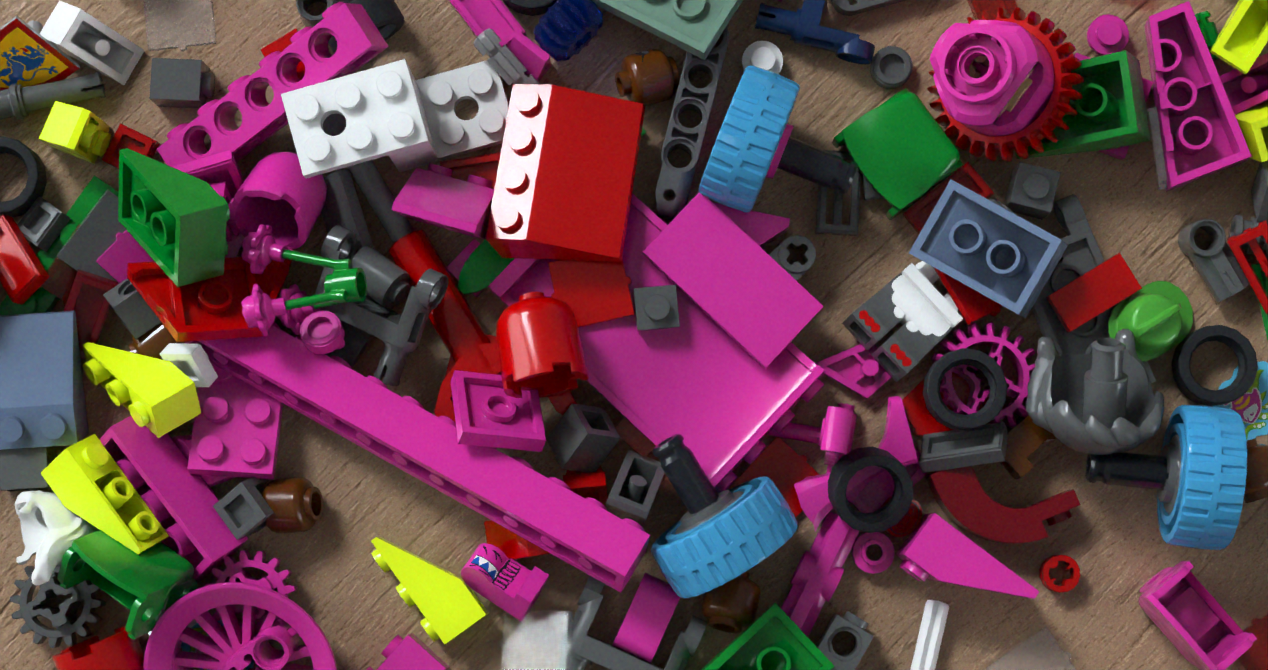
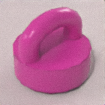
M317 311L307 316L302 322L300 336L309 351L315 354H327L334 350H340L345 346L344 328L336 314L330 311Z

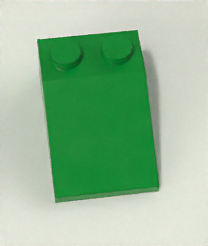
M1127 50L1081 60L1082 66L1074 69L1071 73H1077L1084 79L1083 83L1072 85V89L1082 94L1083 98L1078 100L1070 99L1069 105L1078 114L1076 116L1065 114L1062 120L1069 126V130L1056 126L1053 132L1058 141L1054 143L1047 138H1043L1041 142L1044 152L1039 153L1030 145L1028 146V157L1035 158L1109 150L1151 141L1139 60ZM1015 151L1016 158H1017V159H1022L1021 157H1019V156L1017 155V153H1016V151Z
M131 149L119 150L118 221L177 287L224 275L225 256L228 254L226 223L230 218V209L226 199L220 196L204 180Z
M774 603L701 670H831L834 665L788 615Z

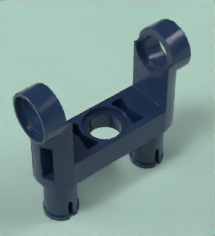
M804 0L802 9L798 8L797 12L765 5V3L760 4L755 29L791 36L790 40L796 44L834 52L836 57L847 62L864 65L872 63L875 45L859 39L860 35L820 26L825 0Z

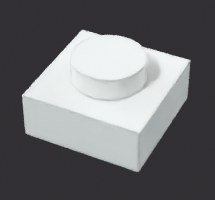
M169 343L160 353L163 360L172 362L195 383V387H210L218 378L201 344Z

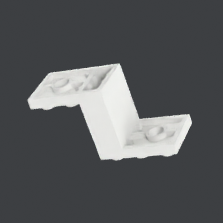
M403 59L281 94L302 174L305 178L384 156H389L398 171L403 172L428 165L429 163H435L502 144L509 108L501 77L487 60L415 80L406 60ZM465 99H471L479 106L477 115L470 120H462L455 113L457 104ZM331 114H341L346 118L344 131L336 136H330L323 130L324 120Z

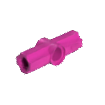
M832 512L826 515L810 549H806L790 581L792 586L781 606V609L807 637L825 601L829 602L844 572L842 566L859 535V530L853 529L839 515Z

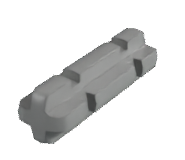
M488 28L476 37L473 42L475 48L482 56L487 54L490 57L487 59L488 63L508 85L539 84L532 74L527 76L524 73L527 71L526 67L507 45L501 46L499 44L501 39L493 29Z

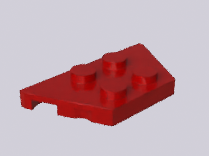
M242 257L225 258L224 275L177 287L156 262L127 263V278L176 342L263 337L259 327H248V323L245 322L242 313L243 307L241 302L247 296L252 295L254 284H258L260 289L268 294L271 299L279 298L292 260L285 259L284 262L272 260L266 266L263 274L251 273L250 264L243 260Z

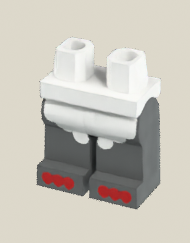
M924 261L915 266L911 263L842 323L867 351L896 324L900 322L903 325L871 354L896 382L912 370L963 319L949 292L942 296L932 285L939 276L935 269Z

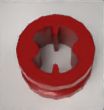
M1052 555L1041 564L1039 576L1042 584L1048 590L1059 593L1068 592L1078 584L1080 568L1077 562L1069 556ZM1058 561L1066 564L1063 569H1070L1069 579H1062L1061 586L1053 583L1056 578L1049 577L1050 568H1057Z

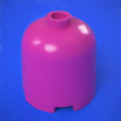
M273 152L263 157L253 168L228 205L230 209L228 222L232 232L236 236H239L241 232L246 237L249 232H257L260 224L270 225L276 244L285 245L287 250L291 251L301 247L309 237L325 205L327 185L324 177L320 174L305 178L302 174L297 153Z

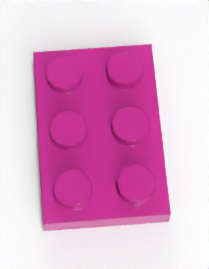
M212 364L218 378L210 387H198L197 396L201 414L194 417L187 468L189 473L194 475L255 477L257 479L274 480L283 403Z

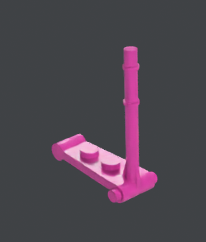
M838 403V407L828 406L826 418H823L822 427L790 422L779 434L773 429L768 435L819 444L818 446H821L820 450L826 451L824 465H828L826 473H829L839 459L852 450L857 414H854L855 406Z

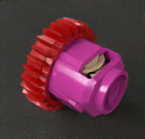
M998 7L996 19L987 10H983L982 20H974L971 17H967L968 23H954L938 39L929 59L934 69L930 70L929 74L934 77L935 85L927 89L933 95L940 96V98L929 105L935 111H943L935 120L941 126H948L944 132L950 139L954 140L957 138L955 143L957 147L962 150L970 147V154L977 158L981 157L985 151L986 159L993 162L996 161L1000 152L1001 158L1004 161L1012 162L1014 150L1022 159H1028V146L1031 145L1033 149L1042 153L1044 152L1041 142L1043 138L1056 143L1058 139L1053 132L1056 126L1069 130V126L1062 120L1065 114L1075 116L1078 114L1069 105L1070 99L1078 100L1083 98L1082 94L1072 89V85L1084 82L1081 75L1071 73V71L1082 66V63L1078 58L1069 57L1076 51V48L1071 42L1063 43L1067 34L1061 29L1054 30L1055 23L1050 19L1045 18L1040 23L1041 17L1037 12L1030 11L1026 17V13L1018 7L1014 8L1010 17L1009 12L1004 7Z

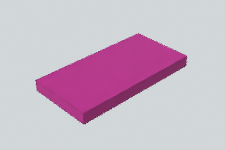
M700 192L642 252L646 258L764 368H767L824 307L708 197Z

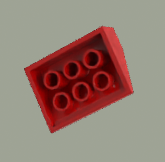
M513 84L486 233V240L502 258L622 262L646 108L643 103L551 84Z

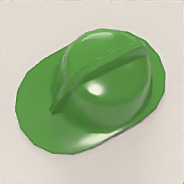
M1155 281L1146 284L1142 289L1122 300L1113 308L1108 319V334L1110 338L1115 339L1119 330L1129 329L1135 336V348L1139 359L1146 362L1159 357L1183 341L1190 333L1193 324V310L1188 297L1179 287L1170 282Z

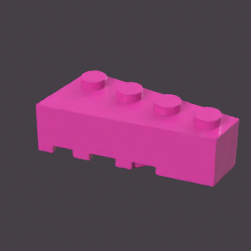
M1187 1L1149 16L1144 27L1151 81L1153 82L1152 88L1165 189L1168 192L1244 163L1251 157V153L1190 2Z

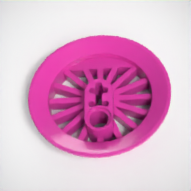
M239 582L217 583L204 586L174 602L160 617L150 634L143 665L144 670H194L192 667L211 670H243L254 660L256 663L254 669L249 668L247 670H337L334 654L326 636L315 620L303 608L286 596L269 588ZM233 604L243 605L242 631L233 610ZM217 607L225 629L208 610ZM255 607L269 611L259 633L254 636ZM194 619L211 638L188 627L189 623ZM300 637L305 644L299 645ZM268 640L278 641L284 650L273 648ZM184 642L206 654L181 651V644ZM311 656L313 666L289 664L287 662Z

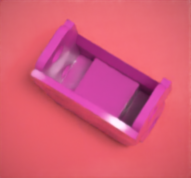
M1180 561L1174 567L1164 568L1149 579L1139 590L1141 593L1138 599L1140 607L1192 665L1200 670H1225L1244 654L1257 638L1253 633L1244 632L1190 570L1194 566L1190 561Z

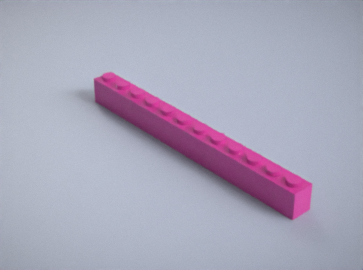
M273 322L269 329V336L185 342L186 344H201L209 357L210 363L620 593L647 551L650 534L646 533L644 528L636 521L628 518L621 519L608 512L607 508L598 500L590 497L585 499L570 491L569 486L562 480L543 476L534 471L533 467L520 457L513 456L511 458L498 451L496 447L458 444L456 423L446 416L437 417L424 410L423 406L410 396L401 397L388 390L387 386L374 376L365 377L352 370L351 366L338 356L329 357L325 354H315L309 351L304 345L301 336L293 337L282 331L275 322Z

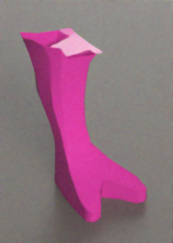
M899 396L888 397L885 430L878 448L888 451L905 467L918 464V458L902 399ZM868 466L856 472L849 480L846 488L848 502H853L869 481L887 470L878 466ZM831 472L807 476L794 484L800 506L813 523L815 532L821 520L833 509L828 498V479Z

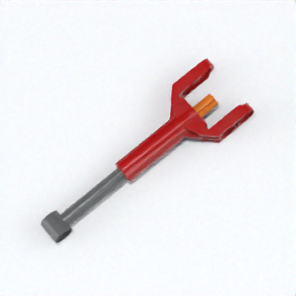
M341 114L329 115L323 123L324 132L330 136L341 134L346 127V118ZM370 160L349 166V171L393 242L388 250L395 264L410 275L409 284L411 287H416L419 279L428 269L436 270L446 275L449 279L444 298L435 309L431 310L428 319L450 354L445 379L440 386L434 413L437 417L446 416L455 422L451 379L454 370L501 375L497 337L485 333L425 231H414L407 217L391 210L395 197L374 162ZM570 391L548 396L556 412L564 415L572 403L577 404Z

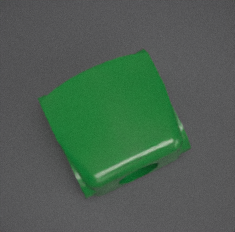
M907 88L892 96L879 107L861 116L843 129L832 141L836 149L846 144L852 159L866 180L893 206L885 214L889 220L897 217L915 204L927 192L964 165L959 159L958 149L915 93L909 92Z
M101 530L73 541L72 546L66 550L57 577L58 581L61 582L60 586L65 590L89 580L129 609L130 614L125 630L133 640L152 631L160 617L174 602L196 590L198 586L197 580L193 578L194 566L163 542L138 555Z

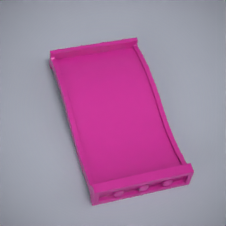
M632 194L622 258L626 276H629L632 280L629 290L635 312L634 288L675 284L642 254L646 247L664 230L667 224ZM515 258L488 287L508 307L519 301V296L528 292H543L545 297H551L554 289L548 263L558 260ZM677 286L680 323L678 328L637 331L635 315L578 327L589 379L586 381L654 446L675 434L682 435L685 446L691 449L718 493L727 490L737 479L738 476L733 471L743 460L751 464L767 446L762 440L773 429L779 434L794 419L796 415L791 411L801 399L809 403L825 385L820 381L824 376L825 370L820 365L815 364L792 342L781 351L767 368H764Z

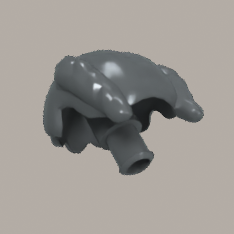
M1121 329L1117 332L1115 339L1100 338L1092 342V353L1059 355L1054 341L1050 337H1041L1038 341V356L1035 360V367L1027 386L1028 396L1026 400V411L1035 425L1051 432L1055 438L1069 448L1092 455L1126 452L1138 447L1156 434L1163 417L1164 396L1159 391L1156 394L1153 393L1146 369L1136 352L1133 332L1129 329Z

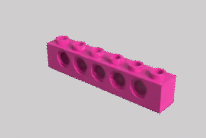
M344 2L333 4L322 13L324 19L314 27H305L295 33L290 38L292 44L282 52L275 51L264 57L259 62L260 69L251 76H242L228 86V94L220 100L214 99L200 107L197 111L199 116L189 124L183 123L173 128L166 135L168 140L157 148L166 165L173 167L230 149L236 162L240 161L288 124L281 97L282 93L353 74L389 46L361 4ZM332 36L337 41V50L333 56L328 50V42ZM300 61L305 65V75L302 80L297 76V65ZM269 85L274 92V97L270 104L265 96ZM238 109L242 114V124L239 128L235 123V114ZM207 133L211 138V147L209 151H207L204 144V139Z

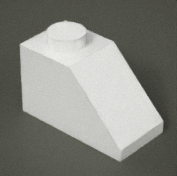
M60 0L40 32L44 38L63 52L122 85H125L145 51L82 9Z

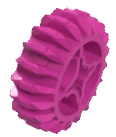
M992 322L985 324L983 335L980 334L976 323L968 326L969 338L966 337L962 330H955L953 338L957 345L947 339L940 343L941 348L946 353L962 348L967 349L972 346L984 345L991 347L988 355L994 358L999 366H1001L1003 353L1012 362L1016 371L1017 386L1012 384L1013 381L1005 377L1007 396L1012 399L989 424L1001 423L1000 420L1002 419L1009 429L1014 428L1017 422L1013 412L1021 418H1025L1028 415L1026 407L1022 402L1026 403L1028 396L1027 386L1030 381L1029 373H1032L1035 367V363L1028 366L1026 359L1035 354L1034 349L1029 348L1021 353L1018 347L1023 343L1024 337L1018 335L1012 342L1007 341L1010 334V328L1004 326L999 331L998 336H994L995 327ZM934 353L931 360L935 363L944 355ZM959 365L952 367L945 373L940 383V392L944 396L942 401L946 406L949 405L952 408L951 411L963 415L978 412L981 403L985 401V398L990 393L989 385L980 391L981 387L979 385L981 380L973 372L981 373V370L971 365ZM952 372L958 374L959 377L965 379L969 384L970 393L966 405L956 395L952 384Z

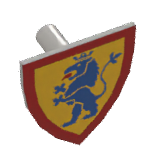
M16 16L0 28V90L8 89L11 84L15 83L26 87L64 80L77 71L80 65L40 34L43 26L38 21L33 20L25 23Z

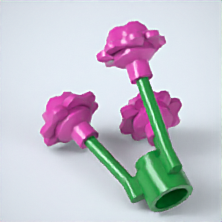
M260 224L257 232H249L244 238L241 256L243 260L250 264L251 273L263 274L266 266L272 260L284 262L285 259L334 269L332 274H327L325 277V293L307 296L305 291H300L298 285L292 284L289 289L281 290V298L271 299L268 294L260 289L258 284H254L252 295L247 296L241 302L243 307L242 313L245 322L248 323V327H259L263 336H269V329L275 320V316L281 320L282 326L292 328L294 334L299 335L301 324L305 318L314 312L320 311L321 308L341 303L365 301L367 295L365 273L362 268H352L350 259L335 260L287 250V246L276 244L270 225Z

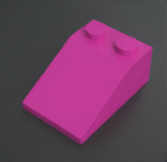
M430 163L427 170L416 167L394 200L391 210L411 220L485 240L494 189H491L493 181L469 175L466 182L452 178L453 170Z
M936 513L924 514L918 526L910 533L895 554L903 560L899 567L917 581L925 582L928 579L1033 599L1040 592Z

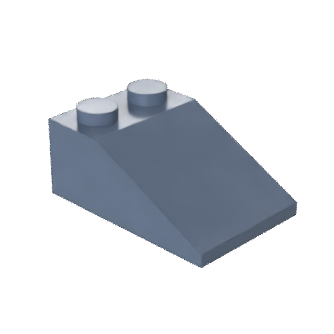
M950 179L909 254L1026 318L1068 245L1060 238Z
M75 311L0 315V450L66 446L81 441L89 433Z

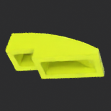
M1239 0L1219 33L1210 53L1243 74H1247L1268 42V0Z

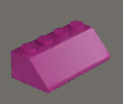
M129 416L111 426L100 438L101 443L169 535V537L161 542L194 566L193 578L197 580V583L209 575L213 568H218L223 564L226 556H232L248 540L247 536L239 540L234 537L213 507L219 501L214 491L203 481L200 475L189 473L187 458L168 434L158 438L146 426H138L132 416Z

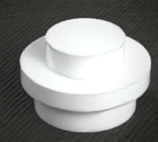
M756 41L750 44L744 51L742 67L745 71L747 66L753 65L779 74L783 66V55L775 44L769 41Z

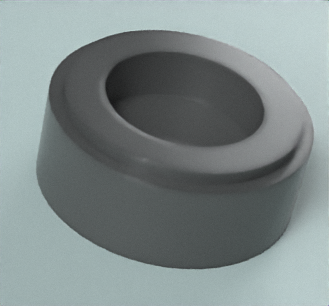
M884 47L872 59L870 65L871 77L882 88L897 89L908 81L913 68L912 60L909 54L900 47Z

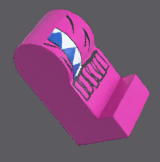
M482 543L476 548L461 570V577L470 588L521 622L540 596L549 577V574L536 566L532 571L512 558L509 559L498 547L487 543Z

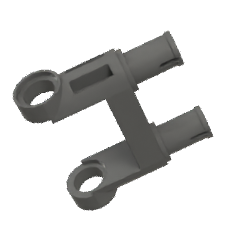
M340 225L334 226L325 237L321 256L335 260H351L358 251L355 248V232ZM324 267L314 295L325 293V277L327 274H332L334 269ZM426 270L416 287H411L402 315L389 308H384L368 298H365L363 302L341 303L324 307L320 311H330L336 314L340 320L381 339L385 347L373 376L379 380L384 377L382 382L386 385L398 386L408 355L418 349L429 314L444 298L449 279L446 275L436 270Z
M589 576L577 603L579 607L561 644V651L564 652V655L557 670H585L587 663L592 665L593 662L610 670H685L690 656H694L708 624L707 621L692 615L685 632L680 631L663 669L587 634L605 596L601 594L605 584Z

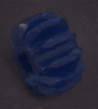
M557 0L540 17L539 23L535 26L533 32L535 34L534 39L540 44V48L550 54L556 61L570 60L573 55L579 54L585 46H588L592 38L597 36V32L603 24V13L592 0Z

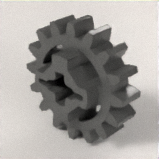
M58 564L50 580L39 585L40 590L35 600L32 601L33 593L37 586L32 583L31 579L35 567L27 566L24 570L29 577L28 580H15L14 582L21 589V594L10 597V602L20 604V610L14 612L12 618H23L26 622L21 627L20 632L26 634L35 631L33 643L41 644L49 637L50 648L59 647L62 637L69 646L77 644L76 633L83 637L90 636L92 633L87 624L89 622L100 623L102 620L99 615L94 613L95 608L106 606V601L96 599V593L101 591V589L92 584L91 581L86 580L79 583L78 586H72L65 590L60 586L61 582L57 579L61 564ZM57 595H73L71 598L65 599V602L61 603L59 608H44V605L50 604L52 600L57 598ZM84 601L83 611L77 620L76 612L81 602ZM43 616L50 619L53 627H56L57 630L45 626L37 617Z

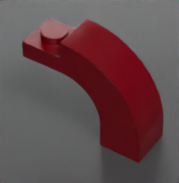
M972 466L941 470L925 476L936 502L957 526L978 538L997 543H1028L1047 538L1048 535L1042 523L1043 520H1047L1049 526L1073 517L1070 509L1081 505L1075 490L1071 489L1024 508L1017 509L1003 506L992 500L984 492Z

